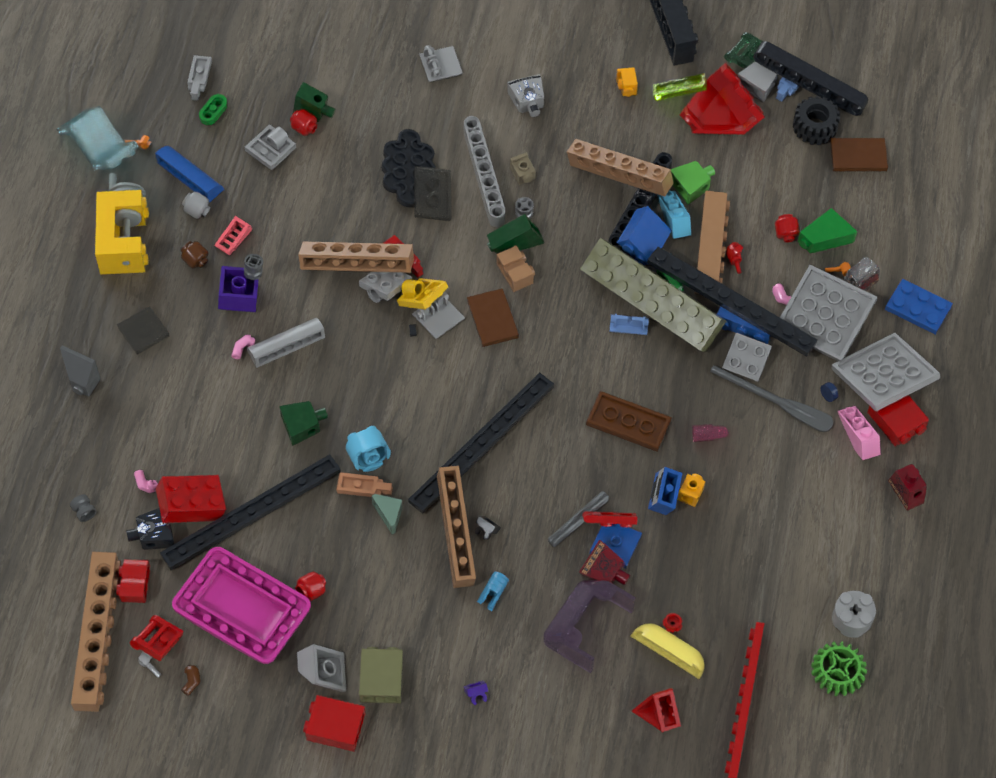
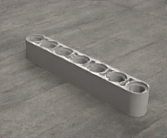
M469 116L464 120V136L488 221L493 227H501L505 223V207L480 121L475 116Z

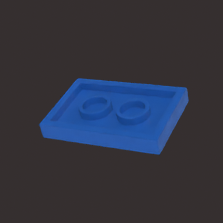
M902 279L887 303L885 310L936 335L953 303Z

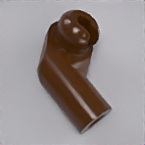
M188 665L184 670V673L187 674L188 682L181 691L187 696L200 683L199 669L195 665Z

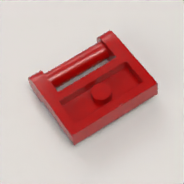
M153 615L149 620V624L137 637L132 638L130 645L133 649H140L161 661L180 640L184 631L163 618ZM155 628H160L148 643L144 641Z

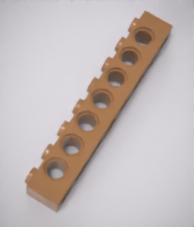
M92 552L71 700L74 711L99 712L100 705H103L104 702L102 685H106L107 679L104 670L105 666L109 664L107 647H111L112 642L109 632L110 628L114 626L112 609H116L117 600L114 594L117 584H119L117 572H119L121 560H118L116 553ZM103 573H109L108 576L101 577ZM102 591H107L105 595H98ZM98 610H104L102 614H96ZM97 628L102 629L99 633H93ZM94 647H99L97 652H90ZM92 666L97 667L96 670L92 672L88 671V669ZM88 686H94L91 691H85Z

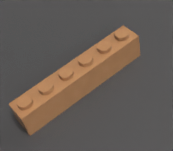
M705 191L697 269L722 284L723 278H719V275L724 270V262H721V257H725L726 247L722 246V244L726 242L727 231H724V227L728 226L729 216H725L726 211L729 212L730 201L727 200V193Z
M459 466L440 467L437 480L453 588L473 586L476 575Z

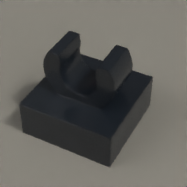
M479 516L475 522L479 525L475 529V534H480L481 530H484V540H488L491 534H497L501 528L486 516Z

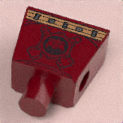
M910 464L895 471L888 482L906 510L908 511L924 504L927 486L918 469L913 464Z
M601 540L598 541L579 571L582 576L611 587L615 580L625 585L631 576L621 570L625 564L624 560Z

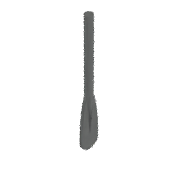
M715 365L711 368L710 372L779 405L791 416L820 432H827L833 426L832 417L820 410L797 401L780 398Z

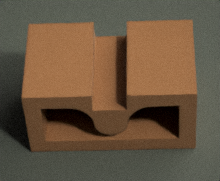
M517 246L498 253L496 262L513 292L533 284L535 275L533 267L525 263L526 256L524 252H520Z

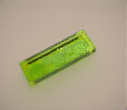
M703 73L653 84L654 100H664L707 90L706 75Z

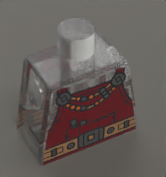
M865 257L848 270L844 281L867 291L879 281L880 268L869 257Z

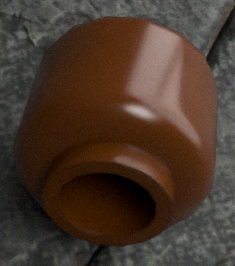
M189 241L181 249V258L190 268L194 269L198 266L202 268L208 262L206 259L208 251L198 241Z

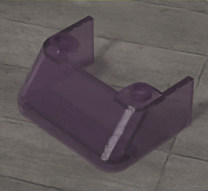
M583 580L579 582L547 627L543 636L544 644L590 673L593 671L595 658L578 648L582 641V634L574 626L594 597L602 601L610 600L630 613L634 611L636 597L605 580Z

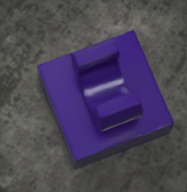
M483 680L463 686L465 694L470 697L474 705H476L475 698L478 695L482 696L484 702L487 701V696L484 692L488 691V687Z

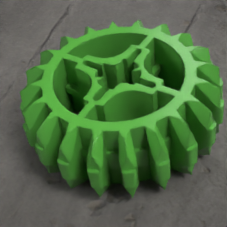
M834 641L831 647L826 644L824 649H818V654L814 655V662H812L811 667L813 668L812 676H817L814 680L815 683L821 682L820 689L826 687L827 694L832 690L835 696H838L839 692L846 696L847 691L852 694L855 689H860L861 683L865 681L864 676L867 674V670L864 669L867 664L862 661L863 655H857L858 648L851 650V644L844 647L843 641L837 646ZM829 659L830 667L825 671L823 662ZM853 666L855 670V676L852 679H850L848 671L850 670V667Z

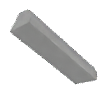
M314 318L247 347V351L257 368L325 338L324 327L318 318Z

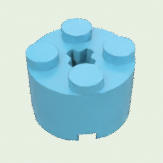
M370 426L358 433H351L347 437L346 451L358 471L359 469H362L363 472L373 471L383 465L382 461L385 458L388 460L391 455V450L384 437L375 426Z

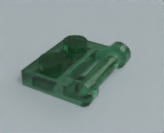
M744 32L739 42L731 51L724 55L726 61L733 62L745 69L755 62L753 56L763 41L748 32ZM746 43H750L741 55L738 56L737 53Z

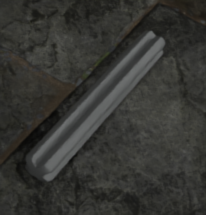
M601 491L548 538L549 544L553 547L560 544L585 522L582 517L583 512H596L609 500V496L604 491Z

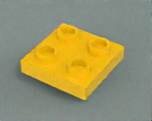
M406 279L401 287L403 295L397 299V302L402 307L424 310L442 296L448 285L446 281Z

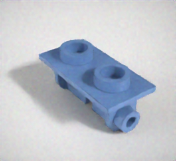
M611 315L610 332L647 335L649 318H645V316Z

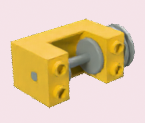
M115 173L109 174V191L97 192L95 256L100 275L145 272V265L149 264L146 244H142L141 237H130V227L146 226V218H149V209L145 197L146 191L140 185L131 182L116 184ZM120 227H123V237H120Z

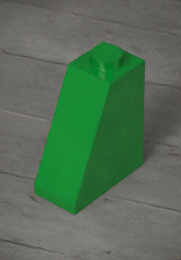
M830 208L800 231L798 243L811 254L853 243L856 239L857 230Z

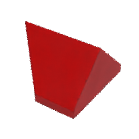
M672 688L652 694L632 710L633 713L661 732L681 726Z

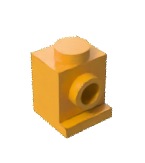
M635 67L617 69L616 82H618V89L622 90V96L637 95L638 83Z
M687 474L679 490L677 500L696 507L706 481L698 474Z

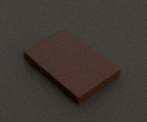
M831 138L833 171L888 170L885 138Z
M503 288L467 297V303L482 347L519 338Z

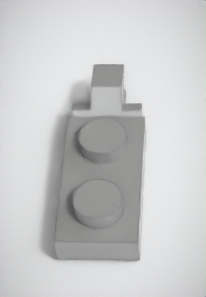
M196 55L193 57L187 82L188 90H191V100L198 101L200 91L204 92L206 89L212 57Z

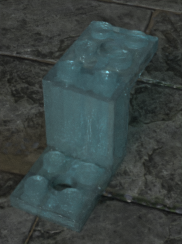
M100 106L85 109L56 129L60 135H72L94 169H113L121 164V159L133 156L136 153L135 149L139 147L136 141L124 143Z

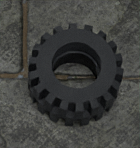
M811 96L808 97V100L803 99L797 105L795 111L793 131L799 139L802 138V141L805 143L810 142V145H813V143L821 145L822 142L826 144L837 133L840 111H838L836 105H833L831 100L827 101L825 97L822 99L819 96H815V98ZM810 119H819L822 123H816Z

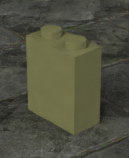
M367 647L366 649H361L360 703H401L403 650H399L396 647H389L387 649Z

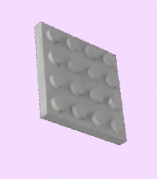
M809 265L780 318L816 338L818 341L813 348L814 350L837 361H842L877 301V296Z
M896 333L845 357L842 361L832 364V370L875 411L940 379V373Z

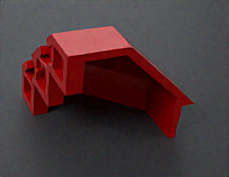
M727 63L722 65L703 82L679 114L691 127L692 133L744 135L765 118L760 106L756 105L750 92L741 84L740 78Z

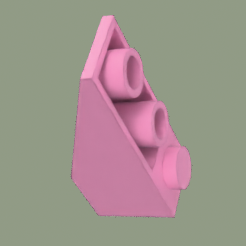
M853 406L839 410L838 415L854 450L860 458L865 460L881 455L880 436L858 408Z

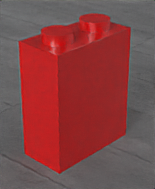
M909 395L878 411H875L869 405L867 411L895 447L901 443L902 445L906 444L912 436L916 434L921 435L925 432L929 421Z
M317 695L315 702L312 701L310 704L309 713L311 716L309 721H305L303 728L306 740L355 752L366 715L365 706Z

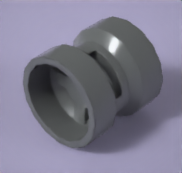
M249 254L244 260V275L250 280L259 279L263 273V258L258 254Z
M85 494L75 497L70 502V507L77 513L76 516L80 522L92 519L97 513L95 507L90 505V499Z

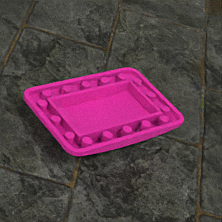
M214 547L208 551L172 601V607L176 613L224 643L260 663L269 664L276 659L308 614L311 603L306 596L221 547Z

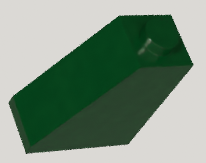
M526 214L487 234L489 240L487 245L491 252L496 254L514 246H517L519 251L545 243L539 228Z

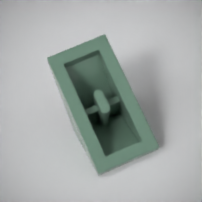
M379 494L372 495V504L391 534L396 533L403 509L402 500Z

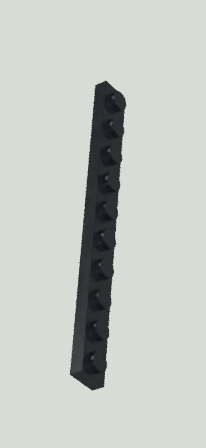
M657 247L648 258L647 263L804 356L807 357L817 344L818 340L662 248Z
M539 372L442 467L459 466L460 477H462L554 388V383ZM438 471L408 499V502L422 514L440 498L437 480Z
M329 454L160 552V555L170 571L337 475L341 472V469Z

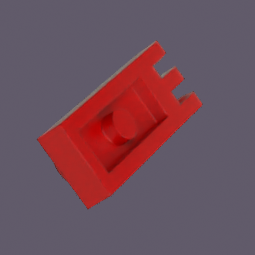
M593 511L582 513L586 523H600V526L611 527L612 524H620L621 527L637 525L638 517L636 513Z

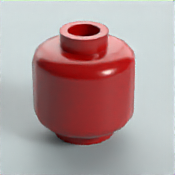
M305 109L296 110L290 118L292 129L303 136H307L310 133L313 134L316 131L317 118Z
M792 214L779 216L775 221L777 238L785 243L793 242L794 238L799 236L800 233L798 219L793 217Z
M314 571L309 572L297 580L295 589L310 601H313L325 593L326 580L321 574L319 575Z

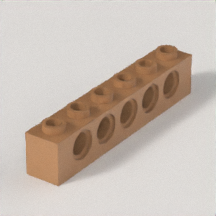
M578 139L574 140L567 151L570 166L664 197L673 185L671 169Z
M303 241L298 254L301 270L411 273L414 262L413 244Z

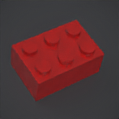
M219 475L161 477L156 487L162 523L215 521L222 517L226 511Z

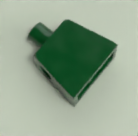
M302 82L295 95L293 113L296 110L305 109L317 118V122H319L323 115L332 118L336 108L327 105L328 95Z
M310 401L279 406L281 418L292 446L319 433L318 421L328 418L325 407L314 411Z

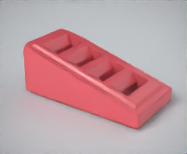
M235 216L214 246L230 256L249 235L252 227ZM239 226L240 228H242V231H239L236 228ZM233 231L238 234L237 237L232 234ZM227 238H232L234 242H230L229 240H227ZM223 242L230 245L229 249L222 245Z

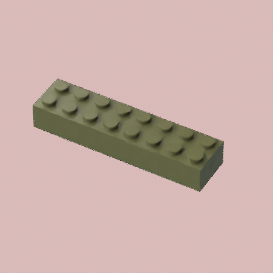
M602 238L598 240L580 270L700 351L706 352L726 323L725 319Z

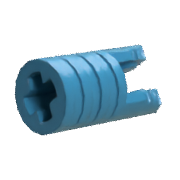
M493 572L477 602L482 604L487 595L492 596L487 607L492 611L509 579L502 573Z

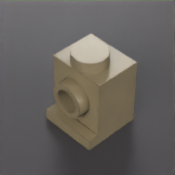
M527 152L510 158V170L519 185L530 183L536 178V170L528 158Z

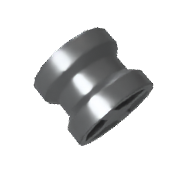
M528 197L519 198L516 201L515 207L516 217L526 214L531 218L534 208L533 201Z

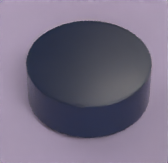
M827 382L821 386V394L826 401L832 402L838 398V390L834 384Z

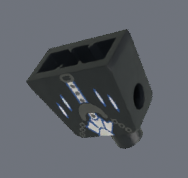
M160 508L137 516V528L126 530L128 542L140 540L144 550L164 549L174 545L170 523H162Z

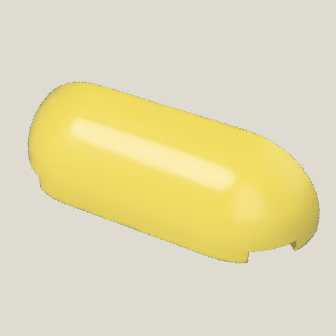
M643 624L637 627L631 634L632 638L696 678L700 679L704 672V659L701 653L656 624Z

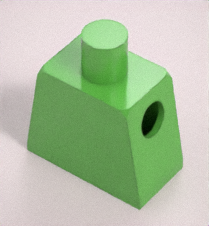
M696 161L671 169L673 186L685 202L690 204L710 188V177L715 175V170L711 165L702 168Z

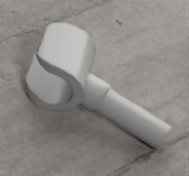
M142 652L139 656V664L150 669L157 678L160 677L161 673L149 663L152 656Z

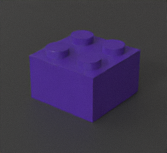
M222 266L218 309L256 312L259 279L250 280L246 278L244 268Z

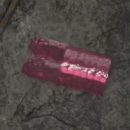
M692 425L693 442L714 441V439L726 437L729 433L727 428L721 425Z

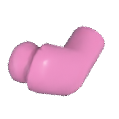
M782 284L773 286L772 293L776 301L787 305L791 296L786 295L784 286Z
M245 335L239 339L234 345L232 358L240 359L244 347L254 345L255 338L251 337V335Z
M143 470L134 472L136 483L140 490L148 493L156 491L158 483L155 480L153 482L152 480H146Z

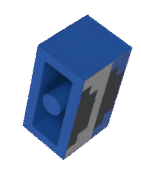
M664 467L655 474L649 510L667 515L675 509L682 478L681 472Z

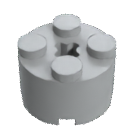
M860 591L842 593L832 613V622L835 628L837 627L844 636L851 638L864 635L871 628L876 615V607L872 597Z

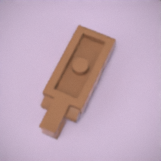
M340 473L336 491L339 494L372 497L374 494L391 496L393 487L392 483H384L378 476Z

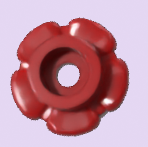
M670 613L663 619V626L666 627L668 632H678L682 628L681 623L683 621L678 614Z

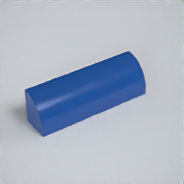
M164 146L155 153L157 163L194 192L207 197L209 203L224 190L222 185L171 146Z

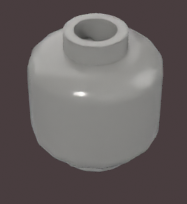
M189 192L182 202L184 212L196 219L202 215L205 217L211 208L208 206L209 199L198 192H193L192 194Z

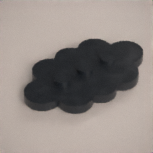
M412 129L402 130L398 134L397 140H391L384 145L383 156L385 159L381 166L385 174L382 182L383 187L388 192L396 193L397 201L404 207L416 206L419 203L420 196L430 194L435 184L432 178L436 171V166L432 162L435 154L434 149L429 144L421 143L420 135Z

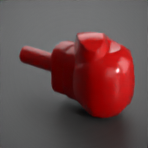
M732 242L726 248V255L731 265H735L737 274L742 273L740 262L742 261L741 253L743 246L737 242Z

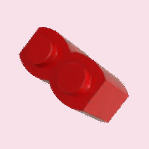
M124 560L123 566L120 565L119 567L121 582L117 584V596L120 597L121 602L146 603L150 577L149 561Z

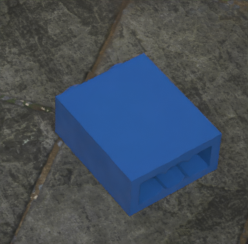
M646 206L636 209L617 243L633 259L645 266L649 265L647 260L655 249L663 247L672 230Z

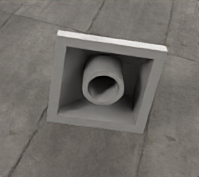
M315 644L297 652L298 672L312 684L341 692L346 691L343 652Z

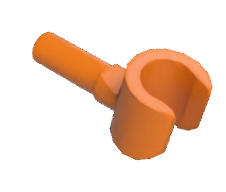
M143 135L140 140H125L124 143L138 145L142 149H147L151 141H148L150 139L148 136Z
M847 262L837 267L825 268V272L841 271L843 276L851 275L849 273L851 266Z

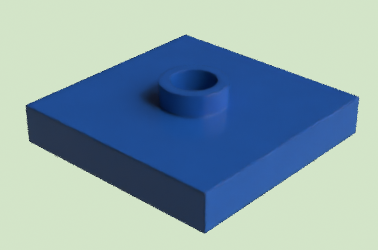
M612 524L611 527L601 526L590 549V554L598 541L601 540L624 560L623 568L626 569L642 533L629 527H621L620 524Z

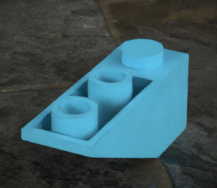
M668 191L665 197L657 194L666 224L672 230L670 234L673 239L690 236V215L676 192Z

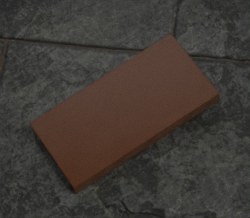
M600 391L587 418L586 425L658 452L672 417Z

